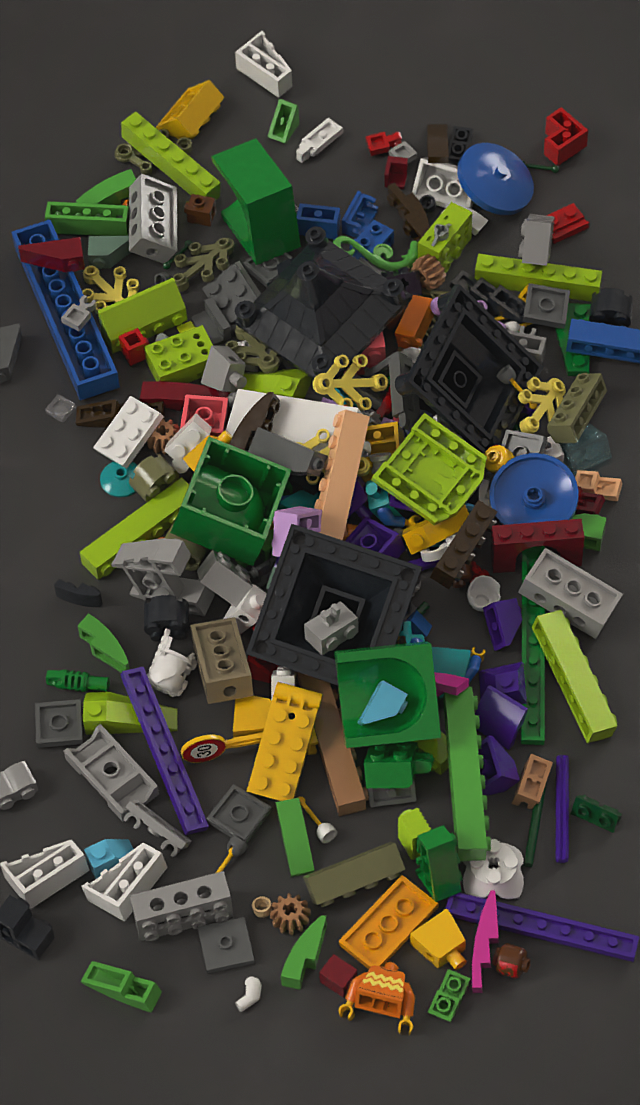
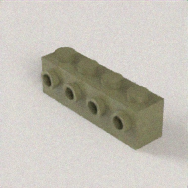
M582 373L577 375L547 425L548 433L555 443L578 442L607 392L601 373Z
M388 842L305 875L303 878L313 904H320L321 907L334 903V898L342 895L343 898H347L356 894V889L361 887L365 889L375 887L381 879H395L400 876L399 872L405 870L396 843Z

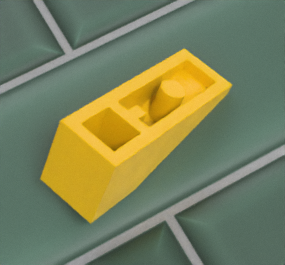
M464 505L456 516L436 525L424 520L404 529L402 536L411 555L457 533L469 515L466 506Z

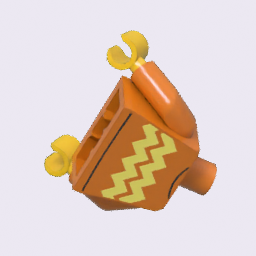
M387 962L384 967L373 965L368 972L362 973L351 981L345 997L347 1002L341 1005L338 1010L341 1018L345 1010H350L348 1020H353L355 1013L352 1007L355 1003L356 1008L399 1019L403 1015V1020L398 1025L399 1034L401 1033L402 1025H408L410 1028L409 1035L412 1033L413 1024L410 1021V1016H413L415 995L410 984L405 982V974L398 971V966L395 963Z

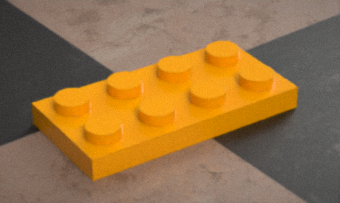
M401 875L338 941L339 946L367 969H370L373 965L383 967L410 938V933L419 928L436 911L438 903Z

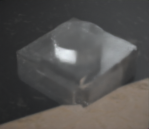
M57 395L45 410L47 415L64 423L76 409V406L70 400Z

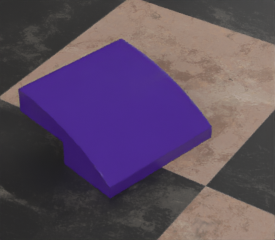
M489 685L475 712V715H479L480 723L479 729L476 730L487 737L489 735L493 736L500 745L509 750L514 745L518 729L524 724L528 708Z

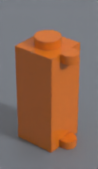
M412 296V300L409 302L395 331L399 347L406 349L422 346L425 333L435 315L430 308L432 298Z

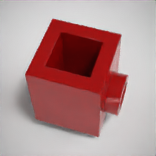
M138 328L119 336L121 352L130 366L146 359L144 346L149 345L146 337H143Z

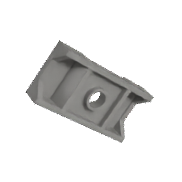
M101 724L96 727L91 738L78 748H67L64 750L65 759L79 775L82 774L107 801L108 807L122 822L124 821V816L130 812L125 808L129 801L137 799L146 805L159 795L158 785ZM113 766L117 768V771L114 774L105 773L106 768Z

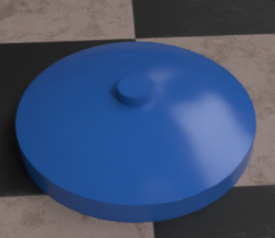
M478 143L469 147L458 162V179L463 190L474 203L484 210L498 215H513L522 211L530 202L534 192L532 176L523 161L510 150L493 143Z
M540 453L523 454L509 460L496 472L489 492L491 508L498 511L495 518L500 525L570 520L577 510L579 500L578 485L571 470L560 460Z

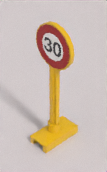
M313 729L308 747V755L317 753L315 745L318 744L315 729ZM263 732L235 737L229 740H225L219 735H203L188 741L182 746L180 752L182 758L187 762H205L220 756L228 748L259 744Z

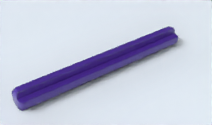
M558 755L556 757V862L567 863L569 858V757L567 755Z

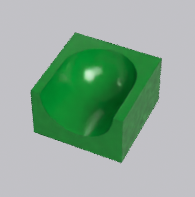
M255 138L213 155V164L237 197V200L232 205L221 211V216L256 265L301 247L293 187L259 141Z
M208 436L170 533L218 553L222 551L228 557L253 566L268 535L291 469Z
M424 641L334 651L343 737L346 748L441 738L432 646L430 642ZM385 681L408 694L405 699L408 703L402 714L398 713L393 717L362 726L357 724L379 682Z

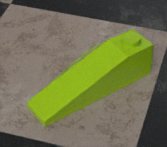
M299 369L277 370L274 373H263L262 371L243 374L247 379V384L242 389L262 393L274 392L275 395L304 399L313 379Z

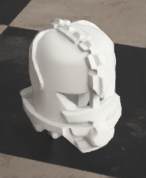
M166 628L147 677L154 689L174 697L180 696L183 690L186 689L188 681L185 680V677L190 674L191 670L195 669L197 660L193 652L188 657H185L169 649L172 637L169 636L170 630Z

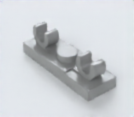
M137 799L129 801L125 807L130 812L124 816L123 820L125 822L129 821L131 816H134L136 824L133 828L137 829L144 823L148 826V831L158 837L164 836L168 839L162 843L161 849H166L168 844L173 845L172 857L178 855L180 849L187 848L192 840Z

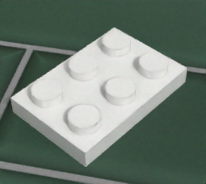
M130 396L93 448L127 469L164 416Z

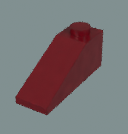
M80 237L18 246L21 262L61 272L85 270Z

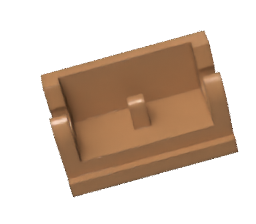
M531 754L524 765L511 804L518 806L521 802L528 803L527 809H532L536 803L539 804L553 762Z

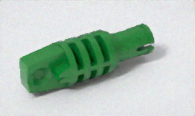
M47 670L46 683L63 690H81V692H86L90 689L108 692L110 678L91 676L88 672L82 673L81 671L75 672L74 670Z

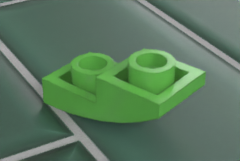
M448 969L428 1013L451 1023L469 987L471 978Z

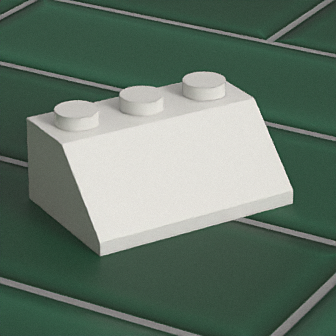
M428 157L420 159L412 190L418 200L424 195H432L435 198L436 205L444 208L451 202H456L472 208L474 204L459 182L458 166L449 163H428Z

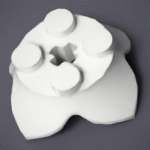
M491 839V851H487L486 860L463 861L466 865V871L463 876L465 894L486 898L490 890H495L496 894L504 899H517L520 897L524 886L521 872L523 856L516 847L507 843H500L496 839ZM496 865L498 866V868L495 869L493 867L492 869H490L489 866Z

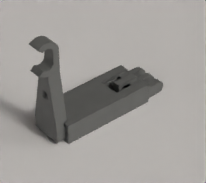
M397 351L371 369L365 366V374L362 378H371L376 374L390 376L392 416L399 418L400 427L411 431V428L420 418L419 396L416 393L407 396L400 395L395 388V379L401 374L410 372L414 363L412 358Z

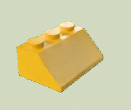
M210 80L192 86L183 93L156 128L158 130H168L169 135L177 139L183 137L193 139L199 134L200 131L198 129L210 120L209 116L211 113L220 108V102L224 99V96Z

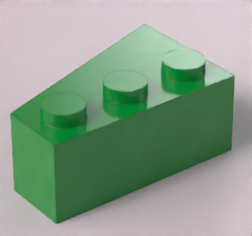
M444 825L417 835L418 854L421 853V856L416 858L417 865L420 864V868L416 869L415 873L435 902L462 892L460 882L463 881V878L458 869L460 858L455 849L458 846L457 839L453 833L448 832Z

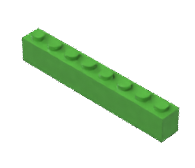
M468 687L457 696L445 692L443 695L454 835L458 843L456 852L460 861L486 860L487 851H491V838L486 837V830H489V817L484 816V810H487V796L482 795V789H485V775H480V769H483V755L478 754V749H481V735H477L476 729H479L480 723L479 715H475L474 711L478 708L477 696H473L472 687Z

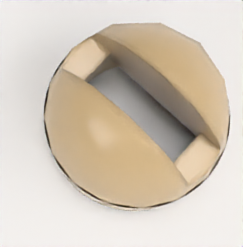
M264 896L254 899L252 902L254 914L259 918L269 916L272 910L270 899Z

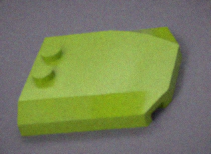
M424 412L411 428L409 435L387 462L385 461L372 476L371 481L427 521L436 525L456 516L481 485L487 456Z

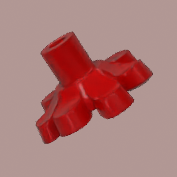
M472 561L471 569L474 573L472 581L475 577L490 575L485 569L482 571L475 561Z

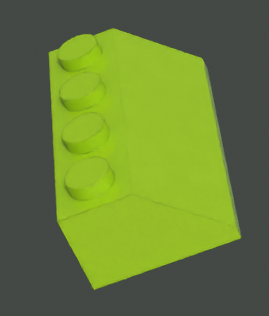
M174 278L98 310L101 335L112 353L121 351L119 336L138 328L143 337L149 338L187 321L186 307Z

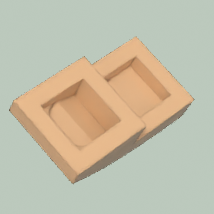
M577 470L575 479L583 492L601 494L605 500L618 501L622 488L621 479L600 477L599 472Z

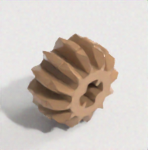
M430 254L419 257L413 263L411 270H419L421 287L423 289L426 288L430 291L438 288L445 281V268L441 266V261L438 262L435 256L432 257Z
M162 419L147 440L149 449H154L156 454L162 451L165 455L166 452L164 450L167 443L180 430L178 424H173L171 419L167 422Z
M288 893L286 899L279 895L278 903H272L273 911L270 912V918L273 920L274 928L280 927L282 934L289 930V933L293 935L294 929L302 932V925L308 926V917L311 916V910L307 908L308 902L306 900L301 901L299 894L292 898L291 894Z

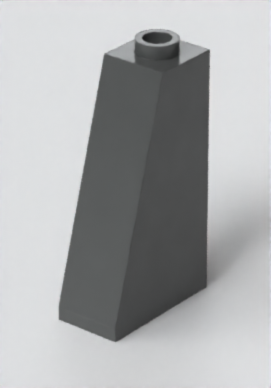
M260 427L257 428L248 451L291 469L290 475L320 477L328 457Z

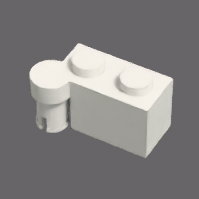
M196 413L169 440L164 450L173 458L172 466L178 473H185L188 470L189 466L183 458L209 436L212 429Z

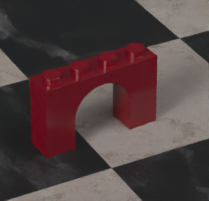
M582 519L492 526L491 561L493 573L515 572L518 554L525 549L535 546L553 547L557 549V555L575 566H582L585 538Z

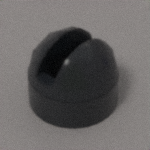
M424 195L420 198L419 202L424 208L425 213H431L435 210L436 201L432 195Z

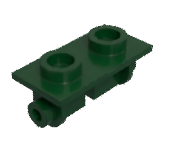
M580 794L576 795L571 811L572 815L612 833L615 832L617 822L622 817L619 809H614L605 804L599 806L600 802L587 797L585 794L583 796Z

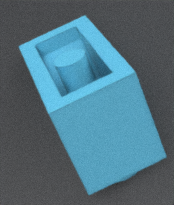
M385 681L379 682L357 724L362 726L393 717L398 713L402 714L408 703L405 700L408 694Z
M104 839L85 848L84 853L87 864L95 879L101 876L100 873L105 869L110 870L120 863L119 859L134 848L129 839Z

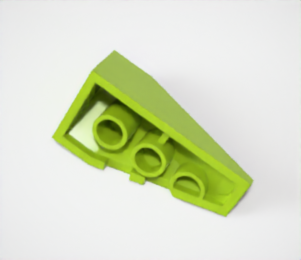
M112 692L86 693L83 701V724L86 735H92L99 724L109 734L143 733L128 696ZM159 704L169 730L178 731V710Z

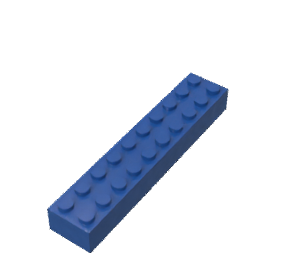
M50 219L11 232L19 259V245L59 240ZM21 262L79 400L120 388L118 372L92 313L91 318L80 331L63 324L61 321V317L74 303L79 306L80 299L84 296L74 272H61Z

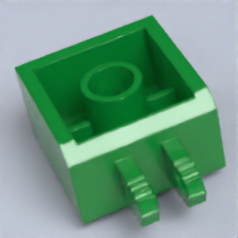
M408 741L372 745L364 761L366 788H409L413 784L416 774L431 772L435 758L428 752H418L417 742Z

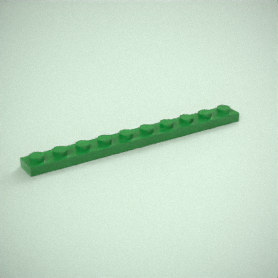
M535 546L522 551V583L545 549V546ZM523 595L522 662L524 663L527 703L522 705L527 707L528 711L524 724L521 726V744L544 745L545 654L535 636L532 625L537 616L545 614V608Z

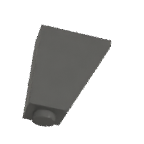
M19 323L0 328V383L12 378L22 343Z

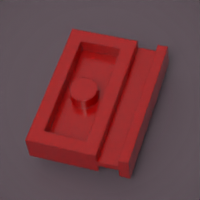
M574 203L546 215L555 217L552 236L554 244L589 228V222L584 219V215Z

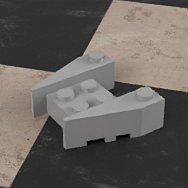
M161 538L123 543L111 565L115 568L124 569L133 584L129 593L131 596L146 600L147 598L160 595L176 596V600L181 602L183 598L189 603V614L205 616L215 596V593L202 584L199 579L179 578L191 555L185 543L180 539Z

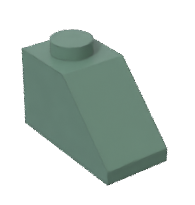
M89 236V266L92 265L98 269L111 268L131 253L129 251V236Z

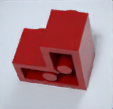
M562 107L546 117L545 133L548 137L545 138L544 155L555 165H560L587 147L588 129Z

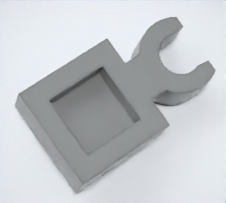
M82 296L79 306L73 303L61 317L62 323L80 331L91 318V312L96 309V300L86 304L88 302L87 296Z

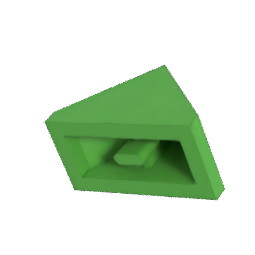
M279 99L267 137L287 143L299 126V107L294 103Z

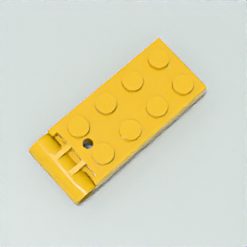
M277 682L247 788L248 793L277 801L295 798L320 708L322 693ZM295 714V718L289 719V715Z

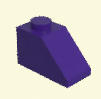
M517 598L493 602L483 607L494 651L509 646L519 628L522 617Z

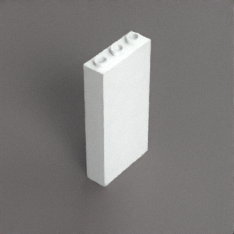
M238 389L226 431L233 436L245 415L267 393ZM276 395L280 400V408L273 418L271 432L294 442L304 444L314 438L320 429L328 430L330 436H332L335 429L333 427V420L338 412L345 409L360 414L362 412L359 408ZM322 433L320 435V439H325L327 437V433ZM328 442L320 443L313 450L321 451L328 446Z

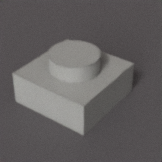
M404 141L390 149L389 156L408 158V163L417 159V152Z

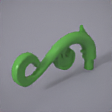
M347 236L337 237L333 241L339 248H341V244L352 245L354 248L346 251L353 256L356 249L370 263L385 271L398 272V268H412L413 263L418 259L417 241H411L410 249H408L406 255L402 256L404 259L399 262H388L393 256V250L387 244L376 245L373 253H371L361 244Z

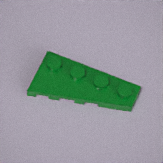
M568 303L564 329L555 328L567 376H577L582 373L589 374L590 355L566 352L571 319L589 321L591 304Z

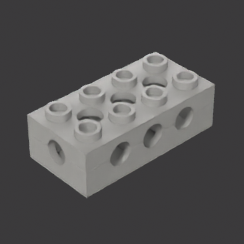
M142 173L129 187L130 252L160 263L167 262L177 252V187Z
M547 548L543 550L518 591L521 595L550 612L562 610L571 625L595 639L623 595Z
M224 871L130 895L140 941H153L158 939L159 936L167 934L176 935L186 929H198L197 927L212 922L227 921L229 918L234 917L231 895Z

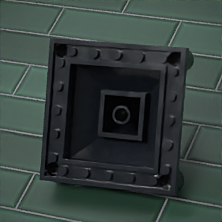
M312 227L305 235L308 245L267 289L259 295L255 302L242 301L236 305L235 315L237 318L234 321L238 327L312 379L320 373H327L333 365L335 357L346 355L349 359V364L347 367L341 368L333 378L338 379L353 363V358L360 355L412 300V296L405 291L401 280L394 278L387 280L329 241L323 228ZM340 358V364L343 365V360Z
M460 284L453 286L450 292L438 297L437 305L441 311L438 320L434 324L410 372L401 374L395 379V388L402 396L416 393L457 434L461 435L468 444L484 454L489 447L502 445L506 429L513 430L525 405L519 401V391L512 383H502L498 379L497 374L504 367L510 365L516 373V383L524 390L528 389V380L533 377H539L543 366Z
M291 524L246 654L338 686L334 651L396 645L416 586L420 583L422 567ZM341 601L358 617V633L353 638L339 644L334 650L321 655L305 639L304 624L320 615L321 611L331 608L332 604H337Z

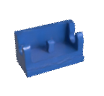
M357 191L341 220L343 234L358 238L363 228L373 221L378 212V206L370 204L368 201L375 203L376 199L374 197Z

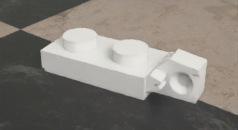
M327 118L302 139L299 149L296 150V159L303 163L309 159L310 155L314 157L343 133V127Z

